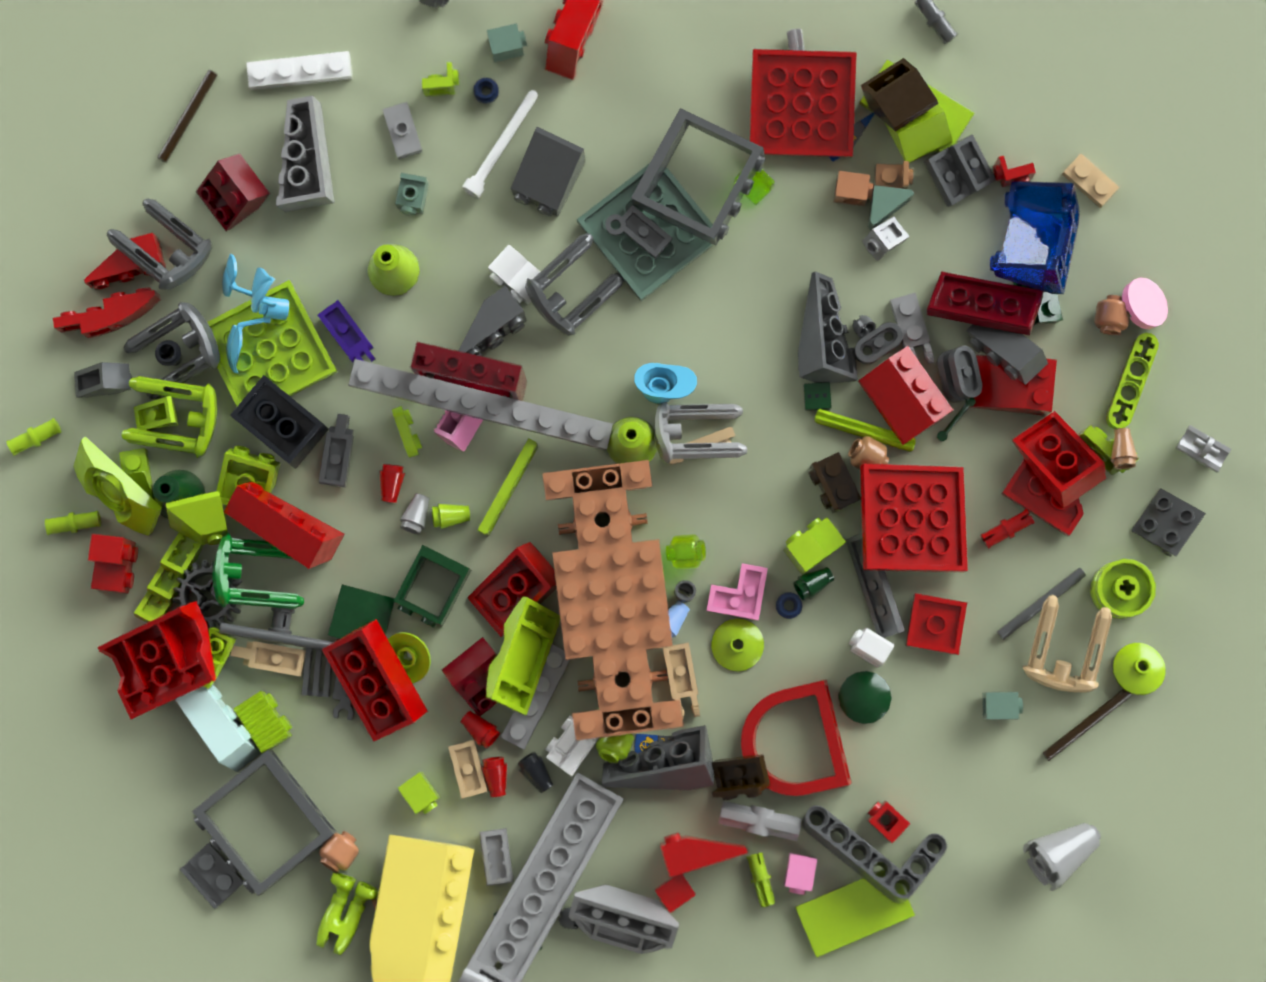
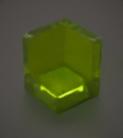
M763 169L761 172L756 171L752 179L754 184L748 195L744 194L755 205L775 185V181ZM741 172L735 177L734 185L738 177L740 176Z

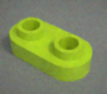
M402 406L392 409L408 457L411 458L419 455L418 449L422 448V444L418 434H412L410 425L414 424L409 409L404 410Z

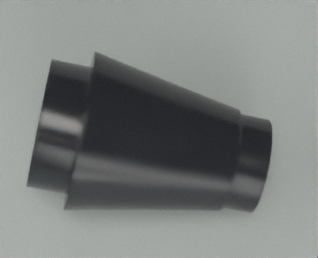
M165 340L156 347L155 357L160 364L164 366H177L182 362L181 349L176 342Z
M535 751L517 763L520 767L519 771L540 793L553 785L541 755L538 756Z

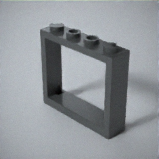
M680 108L631 197L633 205L716 246L719 240H723L724 236L727 235L730 228L728 226L730 219L738 215L742 206L740 201L743 195L750 193L754 184L752 179L756 171L761 172L763 169V164L766 160L764 158V149ZM688 126H692L750 154L747 163L711 228L649 199Z
M267 750L192 811L196 816L194 821L202 831L205 829L212 836L210 842L219 852L223 850L229 858L226 860L229 867L235 873L239 871L245 879L243 881L244 886L250 893H256L257 895L267 891L320 848L332 835L338 833L273 750ZM263 765H266L320 835L263 882H260L206 812Z

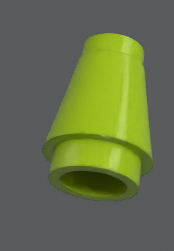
M438 504V506L431 507L434 528L440 527V529L470 521L469 505Z

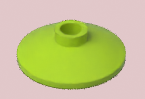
M739 618L730 619L722 623L715 630L711 641V648L714 658L721 666L731 671H744L753 667L760 660L764 650V640L760 630L752 622ZM737 639L743 642V647L739 650L733 647V642Z
M405 632L396 633L389 637L388 641L411 682L416 683L422 680L429 672L431 665L430 653L425 643L417 636ZM407 652L411 654L412 659L408 657Z
M1131 643L1117 652L1113 661V674L1117 683L1127 692L1135 695H1147L1157 690L1164 681L1166 673L1165 664L1161 655L1153 647L1143 643ZM1138 663H1143L1146 666V670H1140Z

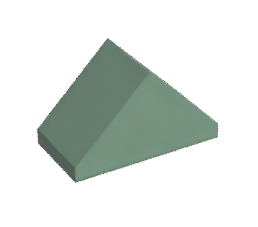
M874 185L868 220L870 231L911 201L914 195L913 191L910 189Z

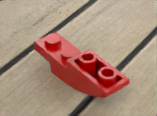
M139 288L136 290V293L127 295L125 292H116L110 294V298L103 299L104 309L102 307H90L86 309V312L77 314L75 311L62 312L60 317L53 318V325L61 333L81 329V334L87 338L101 336L116 331L139 319L150 311L161 298L151 288Z

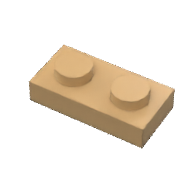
M1081 153L1062 173L1065 178L1099 208L1120 188Z
M475 740L448 747L461 798L488 792Z

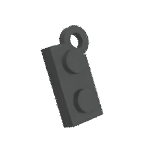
M633 205L623 216L614 214L609 216L605 222V228L609 234L618 236L624 232L627 237L655 260L672 241V237ZM618 221L621 226L615 230L611 228V223Z

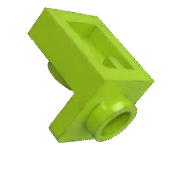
M446 62L447 77H443L440 74H432L428 78H422V89L425 97L455 94V86L459 85V72L454 70L452 62Z

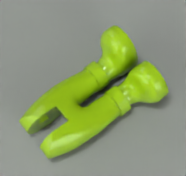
M333 872L331 882L336 886V893H333L332 900L321 920L316 946L324 948L332 932L339 935L333 953L341 956L355 935L361 914L366 907L365 903L368 900H375L379 890L366 882L359 881L355 889L354 898L349 904V909L344 919L341 920L343 909L347 904L348 896L355 885L356 879L346 874Z

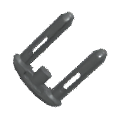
M146 198L142 203L145 211L175 235L176 238L194 251L192 255L188 257L180 249L176 250L169 259L175 267L168 271L121 231L110 229L106 235L113 246L159 283V289L171 290L186 282L203 266L212 249L211 240L201 238L158 201Z
M589 233L580 235L533 279H526L525 288L532 304L549 324L566 335H575V329L614 294L624 281L620 273L611 274L565 318H562L558 313L567 303L558 292H555L550 298H546L543 290L591 247L594 239Z
M180 302L178 309L128 339L124 345V351L126 353H137L185 322L189 323L192 330L184 334L182 340L189 349L200 344L199 350L201 354L160 379L185 383L209 367L217 368L220 361V353L214 334L202 314L192 304ZM165 387L167 391L175 389L173 387ZM146 393L150 399L162 397L161 395Z

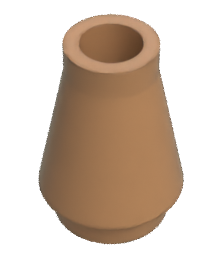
M1129 428L1114 430L1111 462L1114 463L1115 469L1134 468L1138 457L1131 437V431Z

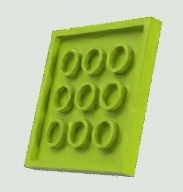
M290 280L268 290L265 295L289 301L287 319H271L270 323H259L242 329V346L236 366L238 373L232 371L226 355L230 330L233 325L237 326L240 322L263 318V315L259 314V311L257 313L252 312L251 299L207 322L214 334L220 353V361L217 368L236 406L240 404L263 375L291 397L338 372Z

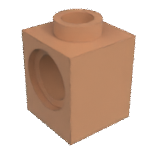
M839 171L834 202L865 206L867 199H872L874 184L869 183L870 175Z

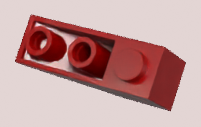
M153 232L131 238L134 243L166 268L159 239ZM116 249L84 279V282L90 288L100 290L109 287V283L119 281L120 283L134 280V276L150 275Z

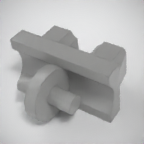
M1191 425L1187 427L1175 448L1216 473L1219 472L1224 460L1231 451L1227 446Z

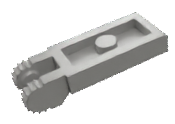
M916 293L891 299L890 305L895 322L903 333L901 341L903 348L909 346L918 359L914 348L922 346L927 363H934V356L929 344V335Z

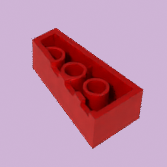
M254 482L237 485L224 510V513L308 569L332 560L345 535L343 532L263 490L259 484Z

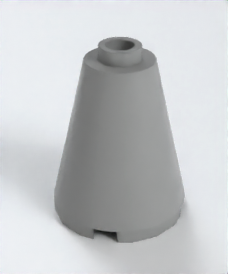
M1083 823L1031 840L1024 844L1023 851L1024 853L1029 852L1031 858L1027 860V863L1034 875L1044 886L1049 883L1052 886L1050 890L1053 891L1061 887L1100 846L1099 839H1101V836L1095 826Z

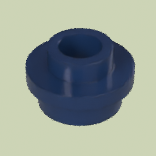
M482 78L475 83L473 93L477 101L489 104L497 99L499 88L493 79ZM489 88L491 92L488 95H483L482 90Z
M784 593L776 601V610L783 618H795L802 610V601L795 593ZM786 601L793 602V610H786L784 603Z

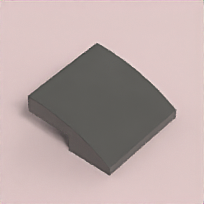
M973 134L924 161L947 207L996 180Z

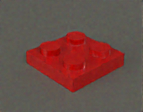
M915 593L905 646L959 655L967 602Z

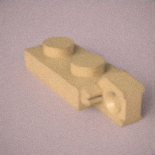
M247 641L246 648L233 646L230 656L244 658L243 665L250 668L302 677L306 650Z

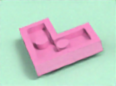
M742 563L737 589L711 585L706 611L759 620L768 568Z

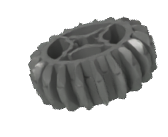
M202 560L201 568L197 563H193L192 569L194 572L188 569L184 570L187 578H177V581L182 583L181 588H173L175 592L180 593L179 597L173 598V602H181V605L175 609L190 603V590L197 596V604L202 615L213 605L221 606L216 600L207 599L204 593L199 591L200 589L210 592V589H212L211 594L215 598L213 580L210 579L204 586L194 583L204 575L213 574L214 560L211 566H209L207 560ZM228 579L229 588H236V586L242 583V579ZM227 604L218 614L204 617L209 629L212 627L216 628V622L220 626L221 622L225 623V618L230 622H234L235 619L231 615L232 611L240 614L241 610L235 607L236 604Z

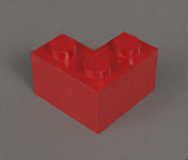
M91 535L88 560L95 562L91 589L124 594L129 593V588L132 589L135 579L134 573H132L133 562H136L138 558V547H135L136 542L123 537Z

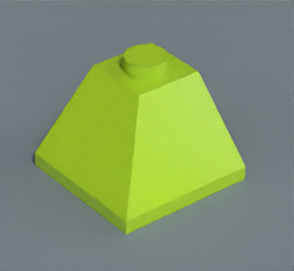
M219 491L166 503L170 528L199 544L217 545L222 537L228 534Z

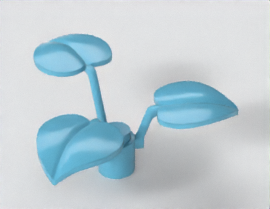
M229 254L222 280L224 296L229 297L232 289L251 296L252 312L257 313L259 311V314L263 315V318L240 322L237 326L233 325L230 330L226 355L230 368L234 373H238L236 366L242 346V329L259 323H270L271 319L286 320L289 313V301L287 299L265 296L275 279L269 276L263 268H257L252 291L238 287L235 283L237 276L236 259L233 254Z

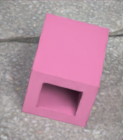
M789 853L784 886L789 887V892L805 895V890L812 891L817 858Z

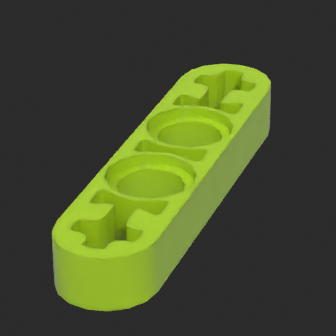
M1142 333L1132 344L1106 414L1107 424L1112 429L1125 428L1132 421L1159 347L1158 339L1151 333ZM1146 339L1149 340L1148 345L1151 346L1152 349L1149 348L1148 350H1146L1143 358L1135 357L1134 354H1136L1137 356L1140 355L1143 349V346L1139 343L1145 341ZM1137 362L1143 366L1144 371L1141 376H1134L1130 372V365ZM1128 386L1134 390L1135 396L1133 400H1125L1122 397L1121 390L1123 387ZM1122 405L1130 406V409L1126 407L1123 410L1122 417L1125 418V421L1117 424L1113 414H1117Z

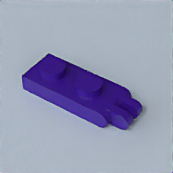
M339 300L318 314L320 320L352 363H354L355 359L364 361L362 356L365 354L371 362L375 360V357L370 352L374 347Z

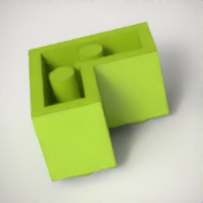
M819 517L806 526L808 530L802 534L799 530L785 542L787 546L783 551L801 575H804L846 543L828 517L822 521Z

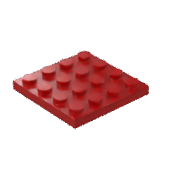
M753 49L750 142L763 147L764 155L853 157L857 52Z
M889 464L860 465L863 570L960 573L968 571L964 467Z

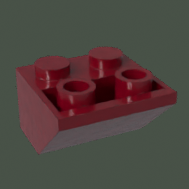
M240 153L218 160L196 190V193L225 231H229L258 210L270 194Z
M484 637L442 669V672L453 688L478 716L483 715L497 704V702L487 698V678L489 665L498 654Z

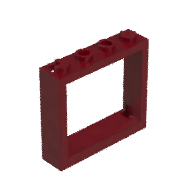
M416 342L410 367L414 374L426 377L427 372L435 374L434 379L508 398L512 394L514 399L523 401L527 379L521 365Z

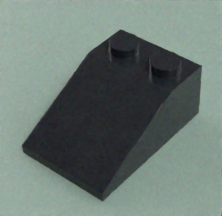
M264 375L230 414L232 418L295 469L329 430L319 419Z

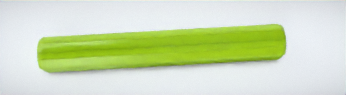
M818 409L815 415L814 422L859 437L869 436L882 444L912 452L916 444V439L914 438L902 445L891 430L826 410Z

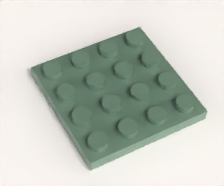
M649 164L577 219L578 224L586 234L589 233L593 236L594 244L615 270L620 273L640 301L648 297L713 246V244L639 208L637 209L672 237V241L656 260L627 237L624 232L621 235L613 236L606 231L605 222L609 216L614 214L623 216L633 205L631 197ZM666 167L649 199L711 228L713 226L712 222ZM618 221L611 223V228L615 230L621 226Z

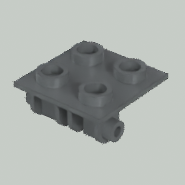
M1160 488L1131 531L1162 548V552L1167 556H1177L1206 513Z

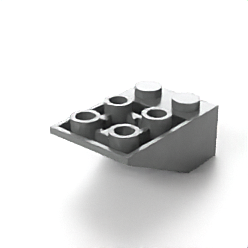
M506 285L484 300L459 349L460 352L483 356L481 353L489 347L493 350L501 345L504 341L502 338L510 332L514 335L525 327L524 322L527 319L524 310Z

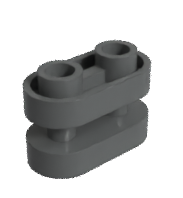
M960 346L940 354L937 365L945 397L951 402H960L978 396L982 391V380L973 349L968 346Z

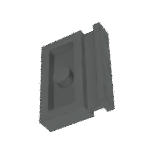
M211 842L205 845L180 868V871L214 909L218 908L220 904L241 887L244 881L238 873H235L229 867L226 859L215 849Z

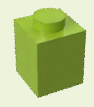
M423 772L417 773L398 787V790L415 814L422 811L426 815L438 806L435 801L440 796Z

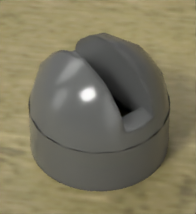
M859 315L860 318L857 321L854 319L852 326L854 332L860 338H863L875 330L876 324L870 317Z
M688 580L680 581L674 590L676 599L683 603L693 600L696 594L695 585ZM678 590H681L682 592H684V593H686V594H688V595H691V596H690V597H687V596H685V595L679 593Z
M571 907L564 908L559 913L561 916L559 918L560 925L566 929H577L578 925L576 922L568 917Z

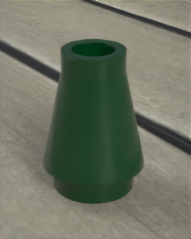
M825 567L821 570L798 576V580L794 581L793 585L802 600L807 598L811 600L829 583L834 581V576L831 570Z

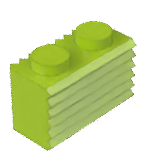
M259 691L234 708V711L261 753L272 750L293 736L289 731L293 728L285 715L280 717L275 709L278 706L277 701L271 693L266 695L264 691Z

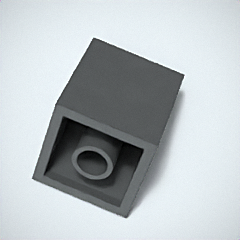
M536 127L511 186L512 195L515 196L514 199L524 205L531 203L537 206V210L544 215L551 216L554 214L559 216L585 164L584 148Z

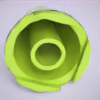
M382 245L376 249L369 261V280L382 294L389 296L403 295L418 281L420 273L418 260L404 246Z
M638 417L620 419L612 426L607 447L610 458L616 464L649 460L650 462L657 451L654 438L655 430L647 421ZM628 436H636L634 439L627 438Z

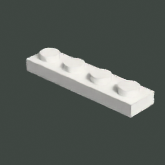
M349 51L247 62L250 90L352 79Z

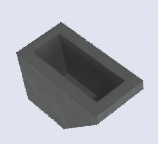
M100 362L74 372L76 398L113 395L131 389L129 380L132 376L129 364Z

